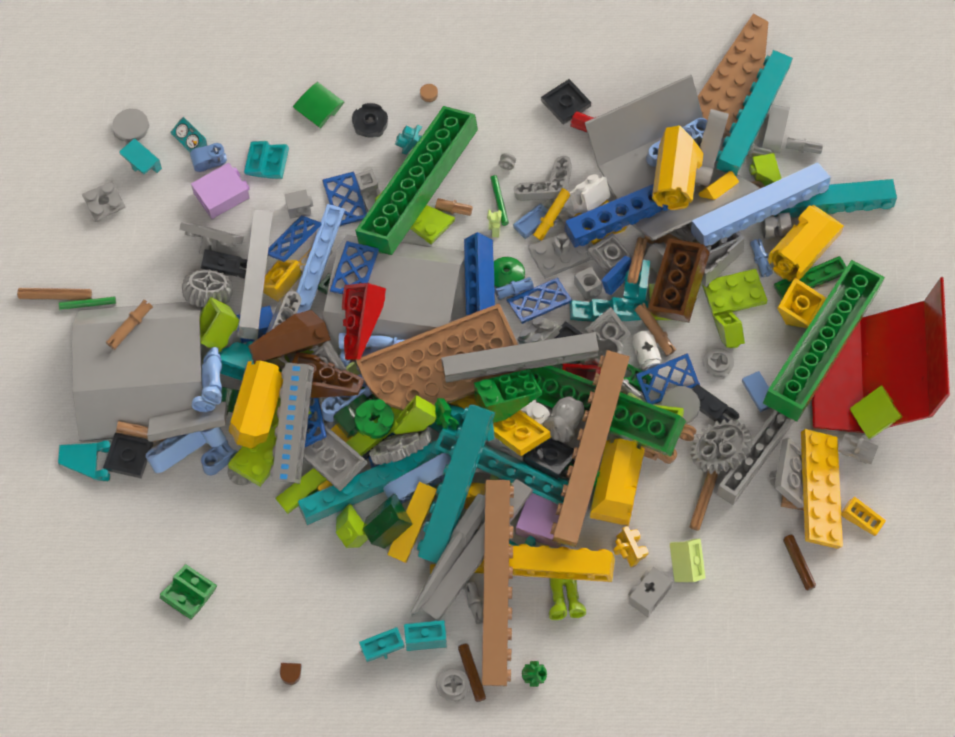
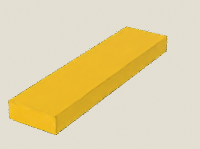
M422 482L418 483L406 510L413 525L393 541L387 555L407 563L436 496V488Z

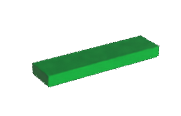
M838 256L810 268L800 281L813 289L841 277L847 266L842 258ZM784 279L774 283L773 287L781 300L793 279L791 281Z

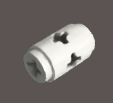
M641 331L635 334L632 344L640 368L645 371L660 365L662 359L654 335L650 331Z

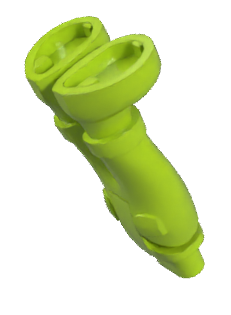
M549 578L553 602H555L554 606L549 610V618L551 620H562L567 616L563 586L566 587L570 617H584L586 615V607L578 600L577 580Z

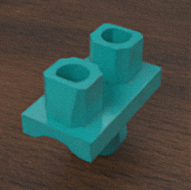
M417 124L415 128H411L406 125L402 134L399 133L397 135L395 145L403 148L402 154L407 155L422 137V135H418L422 126Z

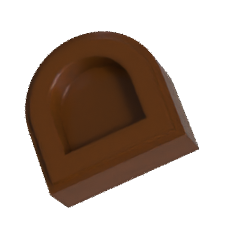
M281 663L280 677L282 681L288 685L296 684L301 678L302 664Z

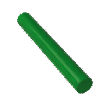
M493 175L490 179L498 210L502 212L501 223L503 226L509 224L498 177Z
M116 296L59 302V310L116 304Z

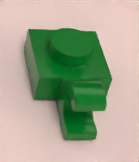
M437 398L435 402V422L446 430L449 425L453 430H456L459 422L450 416L452 410L444 398Z

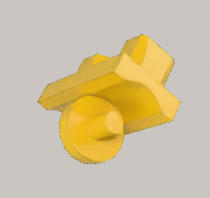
M626 526L616 536L617 540H615L617 546L613 549L615 555L621 554L623 559L626 558L630 567H635L639 561L645 559L649 554L646 546L638 547L636 544L640 540V534L637 529L630 530Z

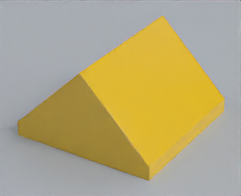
M277 260L265 275L263 293L279 302L300 278L299 262L297 260H286L285 262Z
M794 278L777 309L786 325L808 328L825 302L826 297Z

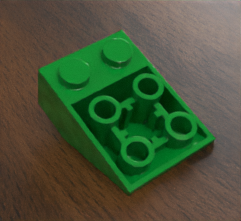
M530 368L474 382L475 401L479 407L495 412L493 423L508 419L542 395V391Z

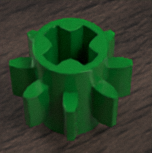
M530 661V664H525V667L522 669V678L525 683H530V687H539V684L544 683L547 678V670L544 664H539V661Z

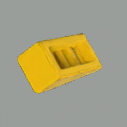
M855 496L847 502L841 511L842 517L873 536L878 534L886 522L884 518ZM862 512V515L858 517V513ZM866 516H869L870 518L865 522L864 519ZM873 520L877 521L874 527L870 526Z

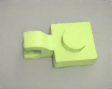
M488 210L487 219L489 220V230H492V237L500 236L501 210L491 213V210Z

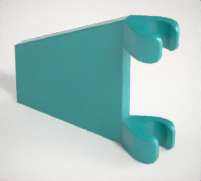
M101 441L98 443L59 445L58 464L94 480L109 481L110 473H108V470L101 469L97 471L98 452L108 453L111 444L109 441Z

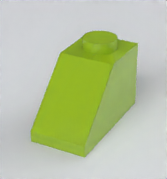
M774 153L754 156L752 158L749 171L754 176L755 181L763 183L766 187L782 179Z
M731 311L713 315L721 342L727 348H737L741 344H745L742 322Z
M416 395L394 420L393 433L403 434L424 431L428 425H432L436 420L435 405Z
M349 504L336 517L337 536L346 548H360L368 540L363 530L364 522L353 506Z

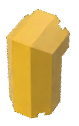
M680 125L667 127L664 131L658 149L652 199L658 206L668 205L670 210L685 209L689 206V202H692L696 168L699 169L702 166L704 154L694 139Z
M815 205L807 207L798 218V225L794 224L793 228L769 253L767 261L769 264L773 263V271L788 281L794 278L800 280L842 233L844 225Z
M261 360L256 361L255 364H252V361L247 363L228 430L237 445L252 449L267 440L280 388L284 380L282 379V373L278 371L279 367L275 364Z
M619 438L614 439L613 443H610V440L606 441L590 518L629 526L645 448L641 446L640 450L637 448L636 442Z

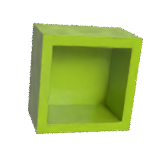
M212 297L209 298L200 314L201 344L209 348L216 347L219 349L218 352H221L227 346L229 337L238 328L240 321L230 306Z

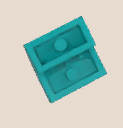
M268 141L251 142L244 173L261 178L283 179L289 151L288 145H270Z

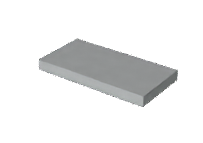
M221 402L219 405L216 404L215 409L209 412L189 409L151 417L147 433L148 440L151 442L225 426L227 404L226 402Z
M324 424L327 437L305 447L303 459L341 491L368 462ZM320 427L317 428L313 436L321 434Z

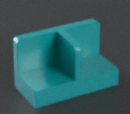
M135 138L119 151L120 155L131 164L132 170L135 172L139 170L142 174H146L152 169L158 173L162 169L160 159Z
M643 260L642 270H640L636 284L628 283L629 271L626 272L623 298L646 301L650 260Z
M445 620L404 624L406 651L447 647Z
M397 627L359 642L366 662L382 656L386 660L388 659L387 654L405 648Z

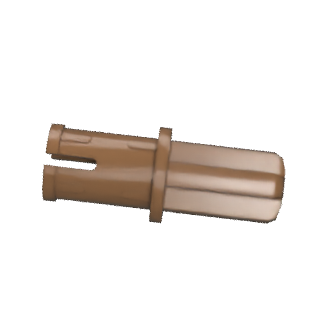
M438 198L435 209L451 212L453 215L458 213L471 216L473 211L472 206L457 203L456 200L448 201Z

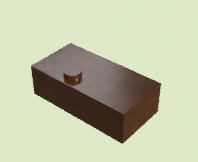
M668 238L648 306V310L653 316L690 323L710 254L704 244Z

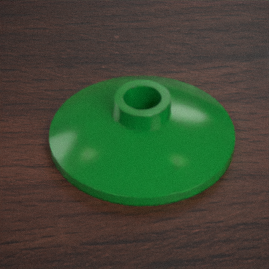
M500 257L494 261V287H503L510 284L511 281L517 282L525 279V268L519 260L513 257Z

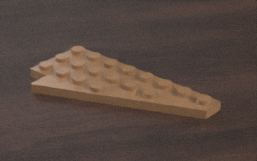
M754 13L698 95L702 115L706 120H708L711 109L729 114L723 138H726V136L730 137V128L733 122L737 123V114L740 109H744V100L747 95H751L749 91L753 82L757 83L758 81L756 77L760 68L764 69L763 63L766 56L769 22Z

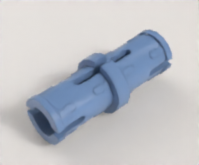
M757 239L751 241L750 245L755 255L754 261L758 264L761 277L772 275L773 271L767 261L769 255L764 250L762 240L758 239V242Z
M531 277L517 282L511 281L506 286L495 288V295L498 300L511 295L517 296L520 292L533 289L534 284Z

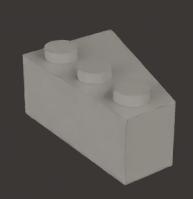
M739 231L733 233L730 237L718 240L713 245L706 246L710 254L701 281L705 287L744 252V237Z

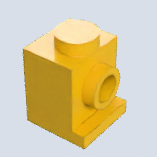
M471 483L464 509L468 510L478 493L481 495L485 494L486 484Z

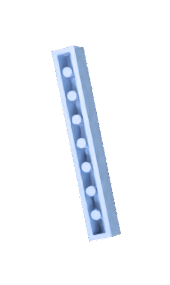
M817 162L692 220L691 233L700 244L705 246L713 245L718 240L730 237L733 233L747 229L750 225L762 222L765 218L777 215L780 211L787 208H792L804 200H809L812 196L824 193L829 189L831 177Z

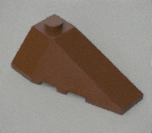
M312 310L292 315L248 347L255 364L256 361L261 360L265 362L318 348L331 339L325 322Z
M297 352L292 361L295 364H307L314 367L310 398L355 396L359 394L364 383V378L347 370H340L335 367V364L330 362L327 364L316 355Z

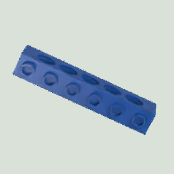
M654 184L565 221L564 230L574 248L585 246L590 241L601 239L611 232H618L629 224L634 225L639 220L646 217L650 218L662 210L667 211L669 210L668 205L663 204V207H660L655 202L650 201L653 200Z

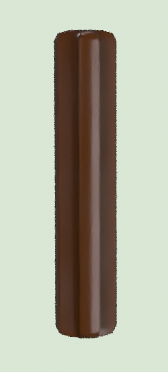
M794 535L785 536L783 539L784 544L807 591L814 589L816 583Z
M467 643L458 646V651L475 701L481 702L486 699V695L469 645Z

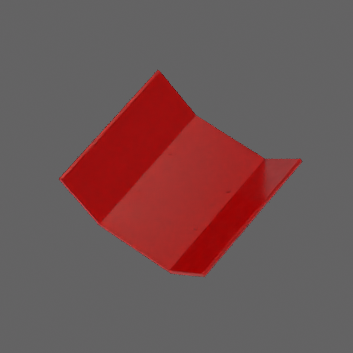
M944 277L939 278L924 301L869 315L861 319L812 398L813 428L864 433L850 408L880 386L884 387L893 400L892 403L902 415V418L889 427L931 418L935 415L950 396Z

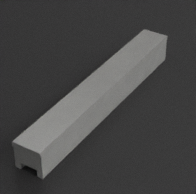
M254 209L238 338L254 340L258 338L273 211Z
M593 332L441 357L446 383L598 358L597 334Z

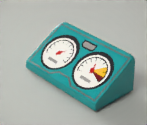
M184 117L178 121L170 132L189 152L195 148L207 146L206 138Z

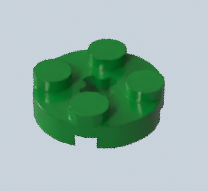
M369 400L362 403L356 409L355 426L360 434L369 436L372 439H379L390 432L394 422V414L392 409L383 400ZM375 415L379 417L378 422L375 423L374 421H369V419H371V416Z

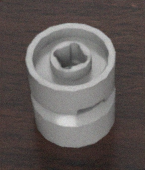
M778 213L777 216L772 215L765 218L761 222L763 238H775L776 235L785 237L792 229L790 214Z

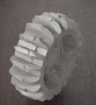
M195 270V272H189V275L185 276L182 283V293L185 300L190 302V305H197V307H205L210 297L226 304L230 302L233 294V285L228 276H224V273H218L217 270Z

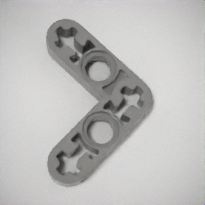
M560 156L554 161L550 181L517 184L514 187L516 199L520 201L556 199L561 188L568 191L572 171L570 158L568 156ZM540 189H545V190L542 191V192H536V191H538V190H540Z

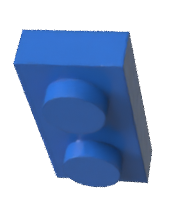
M624 256L601 280L605 293L612 295L625 282L626 272L630 269L631 258Z

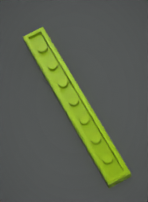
M390 407L395 420L402 410ZM379 417L374 420L375 423L378 422ZM393 426L390 432L382 438L372 439L358 432L346 443L360 456H363L392 433ZM313 468L301 477L300 484H292L275 499L285 512L289 514L299 506V500L316 493L318 486L327 479Z

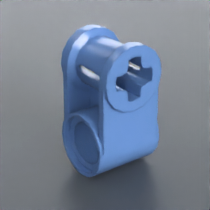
M220 143L195 148L190 152L194 170L197 172L222 166L227 161L224 147Z
M227 440L217 447H212L201 457L204 473L210 476L217 474L228 465L238 451L233 450L228 445ZM208 462H215L213 465H206Z

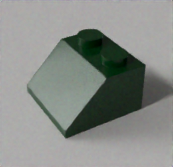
M392 494L366 517L363 530L372 545L385 549L412 526L413 523L397 495Z

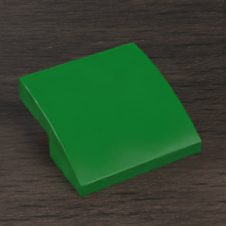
M317 81L297 100L293 108L321 129L331 115L335 116L345 102Z
M185 564L173 576V581L160 593V599L192 620L214 593L217 585Z

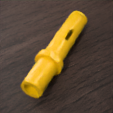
M561 188L544 218L540 219L541 223L533 233L534 237L542 241L549 229L553 228L554 221L570 197L569 191Z

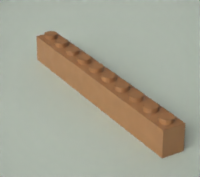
M609 350L606 351L605 356L601 355L598 367H601L600 374L596 373L593 385H596L595 393L590 392L588 403L591 404L589 411L585 410L582 421L586 422L584 429L580 428L577 440L580 441L579 448H574L572 459H575L574 466H569L566 477L570 478L568 485L564 484L561 496L564 497L563 504L559 503L555 515H558L559 518L557 523L553 522L550 534L554 535L552 541L572 547L577 545L630 356Z
M486 480L482 686H507V682H511V669H507V661H511L512 649L507 648L508 640H512V628H508V620H512V607H508V599H512V587H508L509 579H513V567H509V558H513V546H509V538H513V526H509V518H514V506H510V498H514V486H510V480Z

